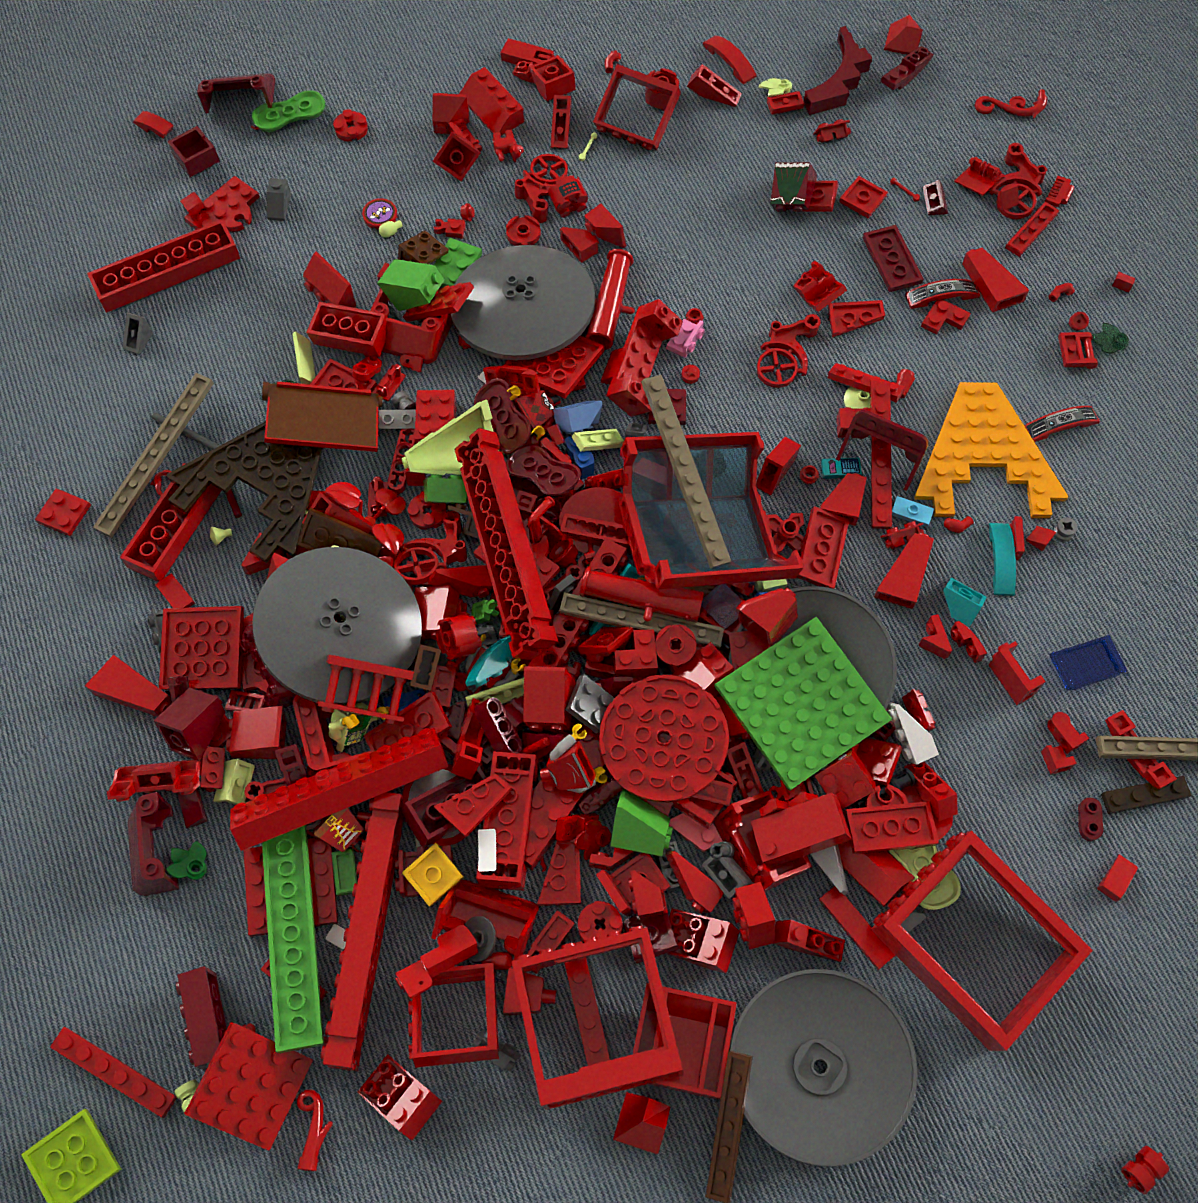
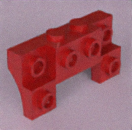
M202 759L199 761L184 760L119 767L115 770L112 785L107 791L108 800L116 799L117 802L129 800L136 792L153 793L158 790L172 791L173 793L180 792L181 795L191 794L200 785L199 776L202 770Z

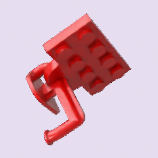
M550 496L545 497V500L537 509L529 514L528 528L525 529L543 590L560 572V566L547 558L549 554V541L561 542L563 539L560 529L543 517V514L555 505L554 499ZM480 544L473 554L486 564Z

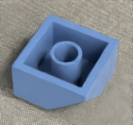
M602 400L583 401L553 409L555 422L559 424L561 432H565V434L572 433L573 435L575 432H583V430L593 428L592 425L599 423Z

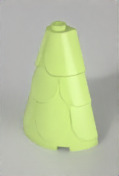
M488 401L478 402L459 417L452 419L435 433H430L404 453L405 457L402 458L404 469L408 468L409 472L461 475L460 468L463 465L457 461L454 449L463 441L469 442V436L478 428L493 432L490 421L493 418Z

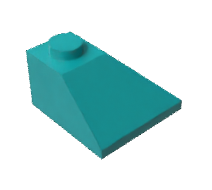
M952 577L943 590L951 617L955 619V622L960 621L965 626L970 627L987 597Z

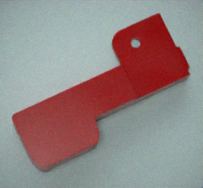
M459 925L438 936L437 948L422 955L419 961L395 973L396 983L401 990L403 989L404 993H407L410 999L430 989L433 985L431 978L478 953L477 941L466 926Z

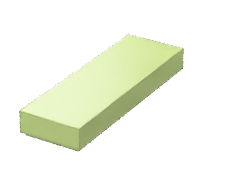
M617 429L575 432L572 435V439L581 452L620 448L624 442Z

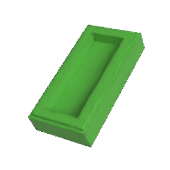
M347 849L344 852H331L336 895L352 894L354 884L358 883L354 849Z

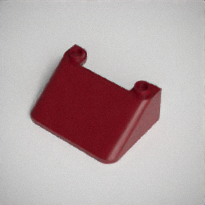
M271 73L217 77L201 81L198 85L197 93L205 113L210 112L213 91L247 88L262 90L268 108H272L276 80L275 76Z

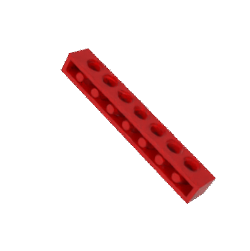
M605 538L589 565L591 570L619 575L620 567H624L628 561L627 548ZM607 562H610V563H612L613 565H611V566H606V565H604V564L607 563ZM583 576L572 594L580 596ZM592 597V599L601 600V598ZM559 614L553 626L558 639L557 643H563L564 646L557 648L555 647L557 643H555L548 649L542 648V653L533 658L528 666H565L569 661L570 651L578 646L579 636L582 631L586 632L590 621ZM570 626L575 628L572 631L565 630V628ZM547 660L555 661L551 665L545 664Z

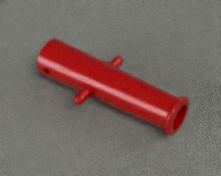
M613 249L608 252L607 267L598 297L595 299L594 313L585 337L604 345L605 350L613 345L619 314H633L635 312L633 307L623 306L622 303L629 268L634 262L633 256L623 249Z
M587 566L581 583L580 596L589 595L644 609V620L646 622L651 621L653 613L656 612L697 623L704 592L682 587L658 589L655 583H649L646 580L591 570L590 566Z

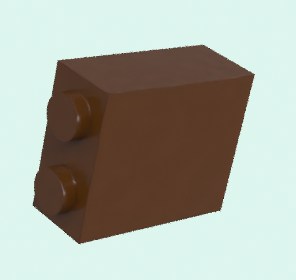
M419 645L413 667V679L409 683L410 686L431 691L441 649Z

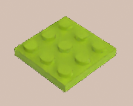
M83 1109L21 1154L47 1203H77L121 1170L88 1109Z

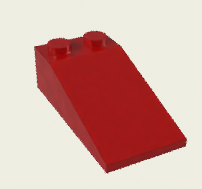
M710 642L696 651L692 660L681 665L672 675L680 676L699 684L700 687L715 698L720 693L714 685L735 670Z

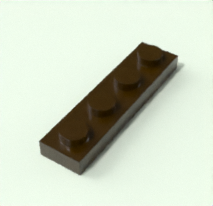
M1179 776L1176 777L1175 781L1161 789H1157L1150 783L1106 791L1101 794L1107 813L1113 814L1186 799L1192 795L1185 777Z

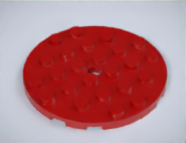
M654 675L626 686L619 692V695L612 703L608 705L600 726L599 742L607 770L622 788L644 800L662 803L676 802L698 794L710 785L719 774L728 752L729 730L721 706L699 684L680 676ZM661 733H667L670 735V740L662 744L658 740V736Z

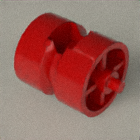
M1144 1146L1135 1155V1162L1132 1160L1128 1161L1121 1168L1122 1174L1129 1182L1127 1184L1128 1187L1131 1188L1133 1186L1139 1192L1146 1195L1155 1186V1179L1161 1180L1170 1171L1167 1163L1162 1158L1163 1154L1155 1152L1148 1146Z

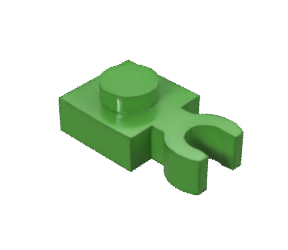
M483 600L472 605L471 616H474L476 625L489 621L490 615H499V612L495 610V607L498 605L496 600Z

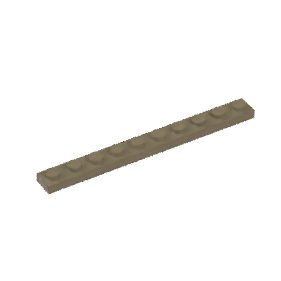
M195 373L93 526L96 531L111 538L114 536L213 386L212 379Z
M662 375L645 378L641 382L710 569L731 562L730 556Z

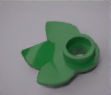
M198 841L191 845L189 851L172 848L171 861L173 864L167 867L166 871L175 878L201 879L207 872V865L204 862L207 856L205 848ZM193 868H198L199 871H198V872H193L192 869H193Z

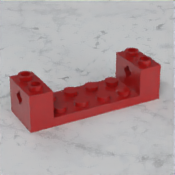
M660 299L638 307L606 394L612 402L630 417L652 411L641 382L643 379L650 377L662 341L678 336L683 323Z
M493 751L490 776L496 773L512 790L484 818L483 829L496 830V870L479 872L477 869L476 879L480 887L524 891L527 870L524 859L533 786H537L539 770L538 760L534 754Z

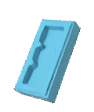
M897 496L892 508V516L909 522L915 521L916 524L923 523L924 525L921 526L928 528L934 508Z

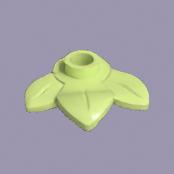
M771 78L760 83L759 88L769 89L768 97L790 93L792 83L786 79Z

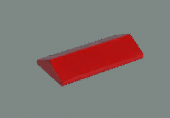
M850 840L838 844L843 869L883 907L891 902L910 881L915 879L887 851L853 854Z

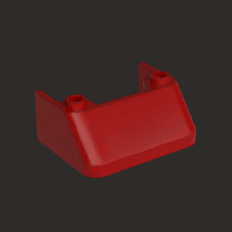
M380 288L371 311L384 313L387 316L386 343L382 352L400 357L405 354L424 357L423 363L425 364L435 362L453 323L451 314L441 315L440 318L428 317L421 326L388 318V299Z
M298 695L294 697L293 706L307 764L312 771L318 773L324 769L329 770L343 761L349 762L361 755L351 756L348 753L335 755L331 738L328 735L329 729L326 718L332 717V712L322 711L321 706H318L317 702L304 699Z
M461 880L451 888L438 907L431 938L435 940L442 929L448 932L459 925H465L472 917L483 916L493 924L496 937L505 940L503 946L508 953L515 955L513 959L515 961L518 956L523 955L539 907L531 901L492 888H483L479 884L468 880Z

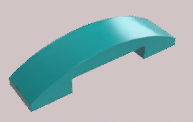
M989 523L990 542L993 545L995 573L993 575L994 595L1014 596L1016 557L1010 524Z

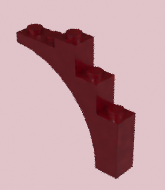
M846 26L839 28L837 38L842 53L840 67L827 81L805 91L803 101L809 115L845 106L849 97V90L858 88L861 74L869 72L872 56L865 47L859 49L858 44L855 43L851 32L848 31Z

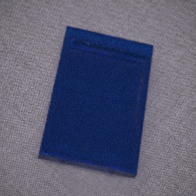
M1109 635L1049 654L1067 691L1110 679L1128 671Z

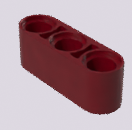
M489 698L478 703L475 706L474 713L494 751L519 753L522 750L521 739L501 702L497 698Z

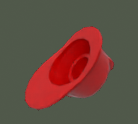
M562 534L563 539L561 542L549 541V554L547 555L549 560L561 568H565L571 563L577 564L575 559L578 555V549L570 537Z

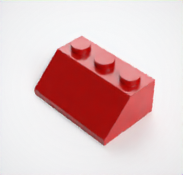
M317 251L313 253L303 273L306 289L309 292H313L319 302L352 308L356 307L351 284Z

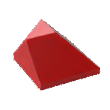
M911 15L890 24L884 50L906 55L910 54L918 48L923 29L918 26Z
M626 1092L613 1140L658 1155L671 1106L649 1097Z

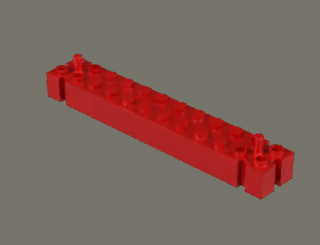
M478 428L469 436V442L463 441L454 450L457 461L463 465L460 468L506 636H511L512 639L509 642L512 657L532 660L542 653V648L548 649L557 643L558 639L554 626H549L552 618L502 452L498 451L500 443L497 433Z
M385 792L371 798L369 810L373 812L357 813V820L366 821L365 832H367V837L361 844L363 857L362 862L359 861L357 865V875H359L358 883L354 884L352 896L355 899L353 906H350L348 911L350 925L344 932V942H346L345 950L341 951L339 965L342 966L340 974H337L335 978L337 992L336 997L332 998L330 1004L332 1018L331 1021L327 1022L325 1035L329 1037L324 1036V1045H321L323 1046L321 1060H323L325 1066L332 1069L355 1072L359 1070L362 1054L361 1048L362 1043H364L394 879L395 857L398 856L402 824L404 822V817L401 814L403 797L397 793Z

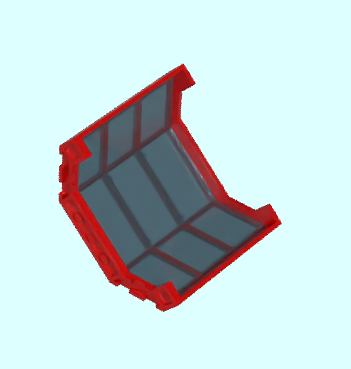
M759 432L684 435L731 559L730 563L710 569L662 437H625L620 449V457H623L624 469H620L619 485H623V497H619V507L637 574L640 576L644 575L645 580L649 583H655L658 589L792 579L799 575L803 569V560L800 558L798 550H794L788 559L777 554V546L772 538V530L768 526L766 512L761 504V496L757 492V459L764 450V442Z

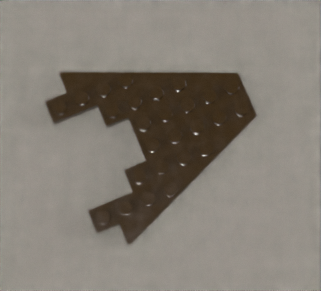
M265 421L166 475V478L179 486L168 499L169 503L185 513L210 484L227 493L239 479L267 496V499L257 511L272 522L249 549L251 554L267 563L278 548L292 557L296 556L298 549L297 541L304 525L302 521L307 513L323 447L264 443Z

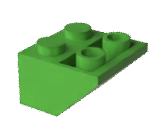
M431 474V476L423 480L425 502L466 503L467 493L462 476L450 475L447 479L442 478V475Z

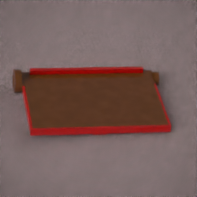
M263 381L262 401H268L264 443L370 452L378 451V407L382 408L383 396L371 393V390L278 381L277 384H270Z

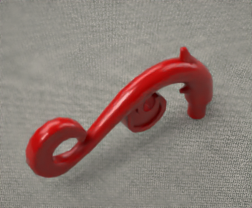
M1039 90L1037 101L1030 108H1024L1026 100L1021 96L1012 97L1009 105L992 97L981 96L975 102V109L981 114H989L996 105L1010 114L1022 117L1033 116L1035 118L1046 107L1047 96L1045 95V90ZM990 102L993 104L989 107H986L982 103Z

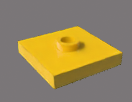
M437 843L432 845L402 872L429 907L434 905L464 878Z

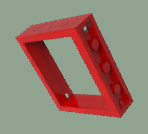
M617 64L593 123L596 129L602 133L607 131L618 139H621V137L626 138L631 144L636 145V143H639L647 150H657L681 91L679 86ZM622 78L671 96L653 140L604 122Z
M493 963L455 966L431 978L432 986L485 980L488 1046L422 1052V993L413 997L412 1001H408L409 1015H412V1022L408 1023L409 1037H412V1044L408 1045L409 1059H413L415 1068L499 1059L496 977Z

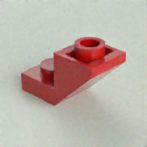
M614 847L612 858L606 853L596 852V854H591L589 867L612 871L635 856L636 851Z

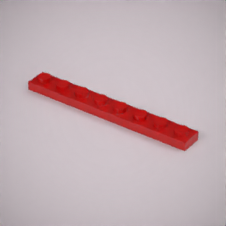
M871 382L870 412L891 421L890 382ZM870 435L871 528L891 529V444Z

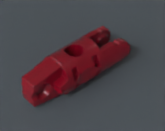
M612 777L591 790L578 803V806L587 815L612 800L624 788Z

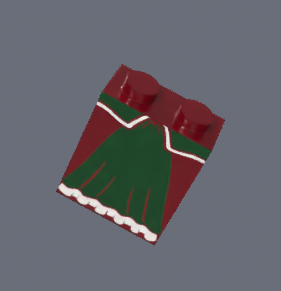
M775 162L770 202L774 210L778 212H785L786 210L802 212L809 209L817 179V173L810 162Z

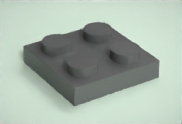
M583 674L579 676L565 710L597 734L600 733L604 713L608 705L615 698Z

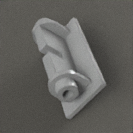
M379 410V429H415L416 410Z

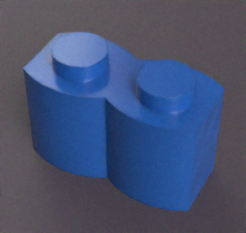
M572 436L565 439L566 454L572 459V464L580 469V479L594 475V457L590 451L581 452Z

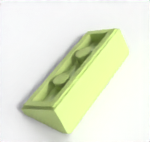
M293 332L301 384H311L316 376L310 340L298 332Z
M524 678L465 697L467 706H469L472 698L480 701L497 698L501 704L511 701L514 697L519 698L524 694Z

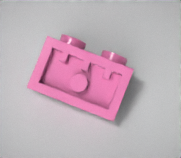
M683 319L678 336L669 340L666 349L686 358L689 352L692 353L695 349L696 341L702 338L705 329H703L704 322L700 320L698 324H694Z

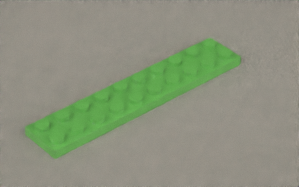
M304 825L262 842L276 1053L324 1045L307 827Z

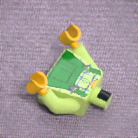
M362 702L355 704L357 708L368 709V706ZM379 707L376 711L389 713L390 707ZM334 709L328 735L338 742L336 746L338 751L348 752L350 744L362 741L364 739L363 735L366 734L370 723L380 719V717Z

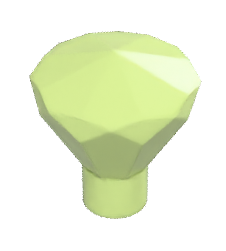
M216 527L210 528V538L216 546L226 537L232 536L230 528L225 530Z

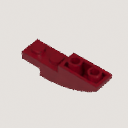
M918 47L905 56L900 65L883 75L880 82L892 90L896 88L901 90L923 70L934 54L925 47Z

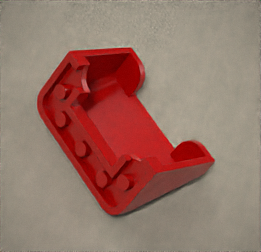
M770 790L732 803L716 817L714 822L722 841L733 844L735 848L734 860L753 883L761 882L764 892L813 867L807 855L769 868L762 862L751 821L762 818L759 809L765 806L767 801L775 799Z

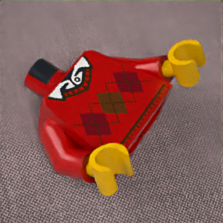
M512 386L507 390V392L512 393L510 400L515 399L514 406L527 417L531 425V435L536 433L538 436L536 440L538 441L543 435L548 433L547 428L554 424L553 409L561 403L560 398L555 394L547 397L543 390H540L541 392L533 393L526 392L524 388Z

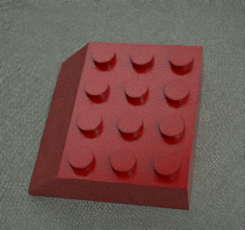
M646 983L633 1054L664 1047L649 983ZM662 986L683 1075L649 1085L719 1100L722 1094L737 1002Z

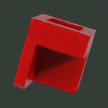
M1047 745L1041 751L1050 775L1068 771L1077 764L1074 756L1066 757L1062 746L1052 748L1051 745Z

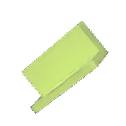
M240 759L225 761L222 789H216L213 801L217 803L226 801L234 805L242 802L245 803L247 798L244 792L245 787L251 782L255 765Z

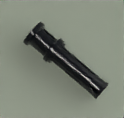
M905 768L902 773L895 777L892 776L889 785L902 790L908 786L916 785V779L913 773L908 768ZM880 785L881 790L879 794L881 799L889 796L885 792L886 785ZM867 796L854 802L855 807L864 808Z

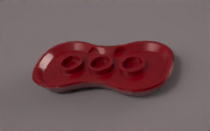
M496 378L487 382L479 389L475 395L474 405L484 400L488 401L493 418L490 420L493 432L497 433L500 443L499 451L508 455L514 453L528 442L531 436V425L527 417L516 409L513 400H510L512 394L507 392L510 388L509 384L503 379Z
M538 445L521 447L506 461L508 473L520 479L533 481L540 491L551 497L566 495L577 485L581 477V471L576 465L553 459L543 447Z

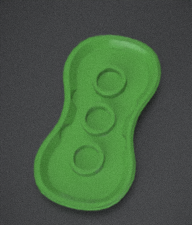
M303 91L288 100L273 102L272 108H268L267 103L258 106L252 112V120L264 132L277 131L294 121L317 118L324 111L325 100L316 91Z

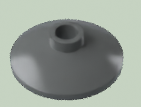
M475 916L470 918L464 925L477 941L478 953L468 958V960L481 962L491 955L496 942V933L489 919L483 916Z

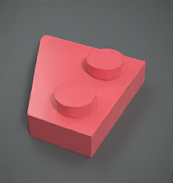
M684 813L670 819L669 826L673 827L685 840L693 843L701 852L710 850L714 843L723 842L713 823L707 829Z

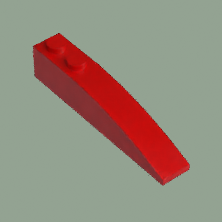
M564 513L560 529L561 533L600 546L606 538L627 548V553L632 554L625 525ZM642 529L649 558L656 559L660 557L661 560L670 559L673 563H676L678 549L674 535Z

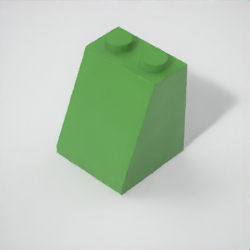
M395 259L377 284L398 311L429 304L445 279L435 265Z
M623 789L616 808L611 846L663 856L664 849H669L673 827L669 826L670 818L639 797Z

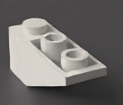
M890 702L887 712L895 725V736L902 744V754L905 760L917 765L939 755L932 735L899 704Z

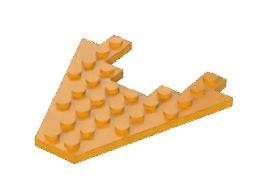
M960 382L914 500H932L934 517H954L955 507L952 483L969 484L971 480L969 467H1005L1007 484H1026L1031 518H1051V501H1066L1068 495L998 383Z

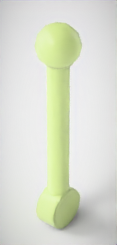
M593 132L591 134V139L584 152L579 155L580 161L586 159V153L594 139L597 138V133Z

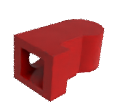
M1057 712L1048 720L1047 727L1059 745L1062 746L1066 754L1077 749L1089 739L1085 732L1081 734L1077 732L1071 724L1069 716L1064 712Z

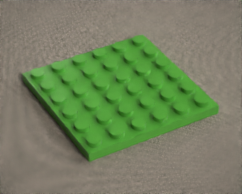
M817 617L714 685L789 791L892 720L891 716Z

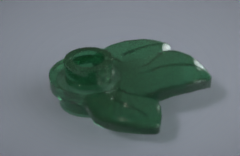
M1105 322L1102 324L1103 332L1092 335L1093 341L1097 345L1102 346L1101 350L1109 354L1115 353L1117 350H1124L1129 344V338L1125 333L1120 332L1114 325Z

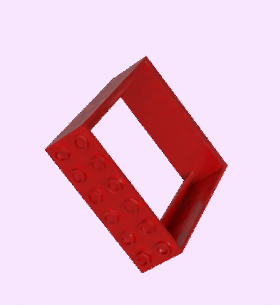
M970 830L966 833L960 832L957 836L953 835L945 843L947 847L942 852L939 850L931 858L933 862L928 867L925 865L916 874L918 878L914 882L910 881L902 889L904 893L899 898L896 896L887 905L889 910L885 913L881 912L873 920L875 925L871 930L989 1051H1007L1093 950ZM966 853L996 880L1065 949L1000 1025L901 926L904 920Z

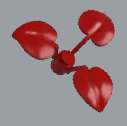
M337 482L326 488L324 493L330 495L338 504L347 509L358 507V512L362 515L363 501L359 499L361 492L356 486L348 482ZM383 488L379 489L375 494L376 502L382 507L374 517L366 516L364 518L373 525L371 535L373 534L395 556L404 542V534L393 524L384 525L382 522L376 524V519L384 509L391 515L401 514L406 507V502L398 493Z

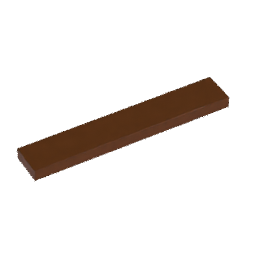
M731 1050L728 1051L705 1196L706 1198L723 1203H730L753 1059L751 1055Z

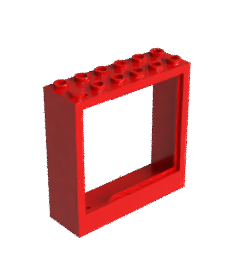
M635 926L630 928L627 933L620 934L619 931L607 934V938L598 940V937H592L584 940L583 944L575 945V943H568L562 945V949L553 951L552 948L539 951V955L530 956V954L518 956L517 960L512 961L540 1105L545 1110L683 1075L648 928ZM640 944L664 1047L581 1067L578 1072L545 1080L523 973Z

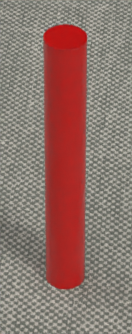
M545 737L523 748L519 753L532 754L550 745V740Z

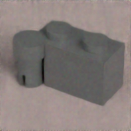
M720 842L714 843L711 846L710 853L714 855L710 856L702 866L728 899L735 898V888L754 884L734 860L735 848L732 843Z

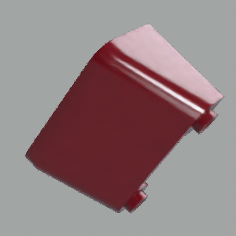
M157 792L141 796L128 818L132 887L141 896L179 889L178 878L169 876L166 869H164L163 863L154 857L153 831L163 829L164 820L167 817H173L172 806Z

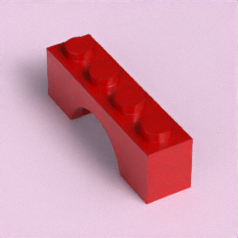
M472 698L464 714L451 773L470 780L480 764L483 752L480 744L484 731L474 713L475 706L483 701Z

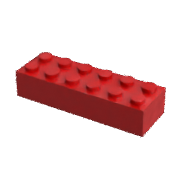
M170 482L120 556L126 567L158 582L164 579L220 494L221 490L212 484L206 488L185 513L168 501L179 487Z

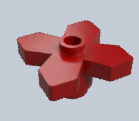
M791 513L786 520H782L777 514L766 515L768 526L771 528L772 534H774L772 538L777 546V554L781 553L786 544L793 551L798 550V552H802L805 537L799 534L798 531L804 525L803 513Z

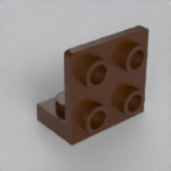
M422 231L399 244L398 260L430 264L447 254L449 249L427 231Z

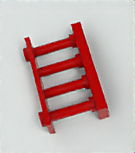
M327 655L326 663L331 664L330 668H332L326 699L325 701L318 700L317 705L321 706L322 711L334 713V709L385 718L386 723L396 725L398 721H404V717L397 715L403 684L406 683L407 679H413L414 671L336 655ZM343 667L352 668L351 672H353L347 705L334 703L340 671L343 670ZM365 671L373 672L374 677L368 709L355 707L362 674L364 675ZM386 675L394 676L393 680L395 681L389 713L376 711L382 680L385 679Z

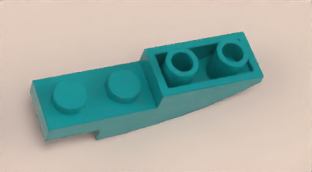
M511 636L500 639L479 657L466 679V686L475 685L479 687L487 683V678L490 676L495 678L503 674L502 670L509 666L507 661L513 658L509 647V642L512 641Z

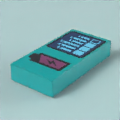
M860 457L841 458L839 461L836 458L821 460L823 479L844 478L847 473L862 475Z

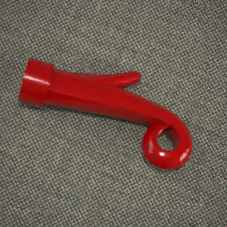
M308 1089L302 1091L297 1098V1106L300 1110H313L303 1154L299 1158L298 1169L317 1171L319 1151L333 1122L329 1121L322 1128L323 1101L316 1091ZM306 1097L313 1099V1103L310 1105H305L303 1102Z

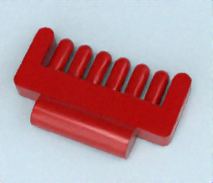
M1057 176L1045 202L1055 207H1059L1061 203L1067 204L1075 188L1073 185H1070L1071 180Z

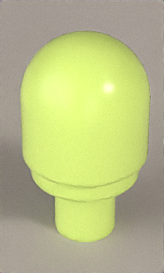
M400 220L396 222L388 221L379 227V234L384 238L395 235L397 229L403 227Z

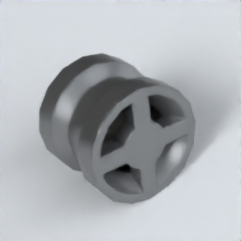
M1062 518L1054 528L1056 532L1055 538L1062 542L1069 541L1078 529L1077 523L1071 518Z

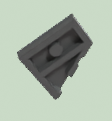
M571 574L554 587L552 595L547 602L550 605L549 610H554V614L560 610L564 592L572 594L576 588V579Z

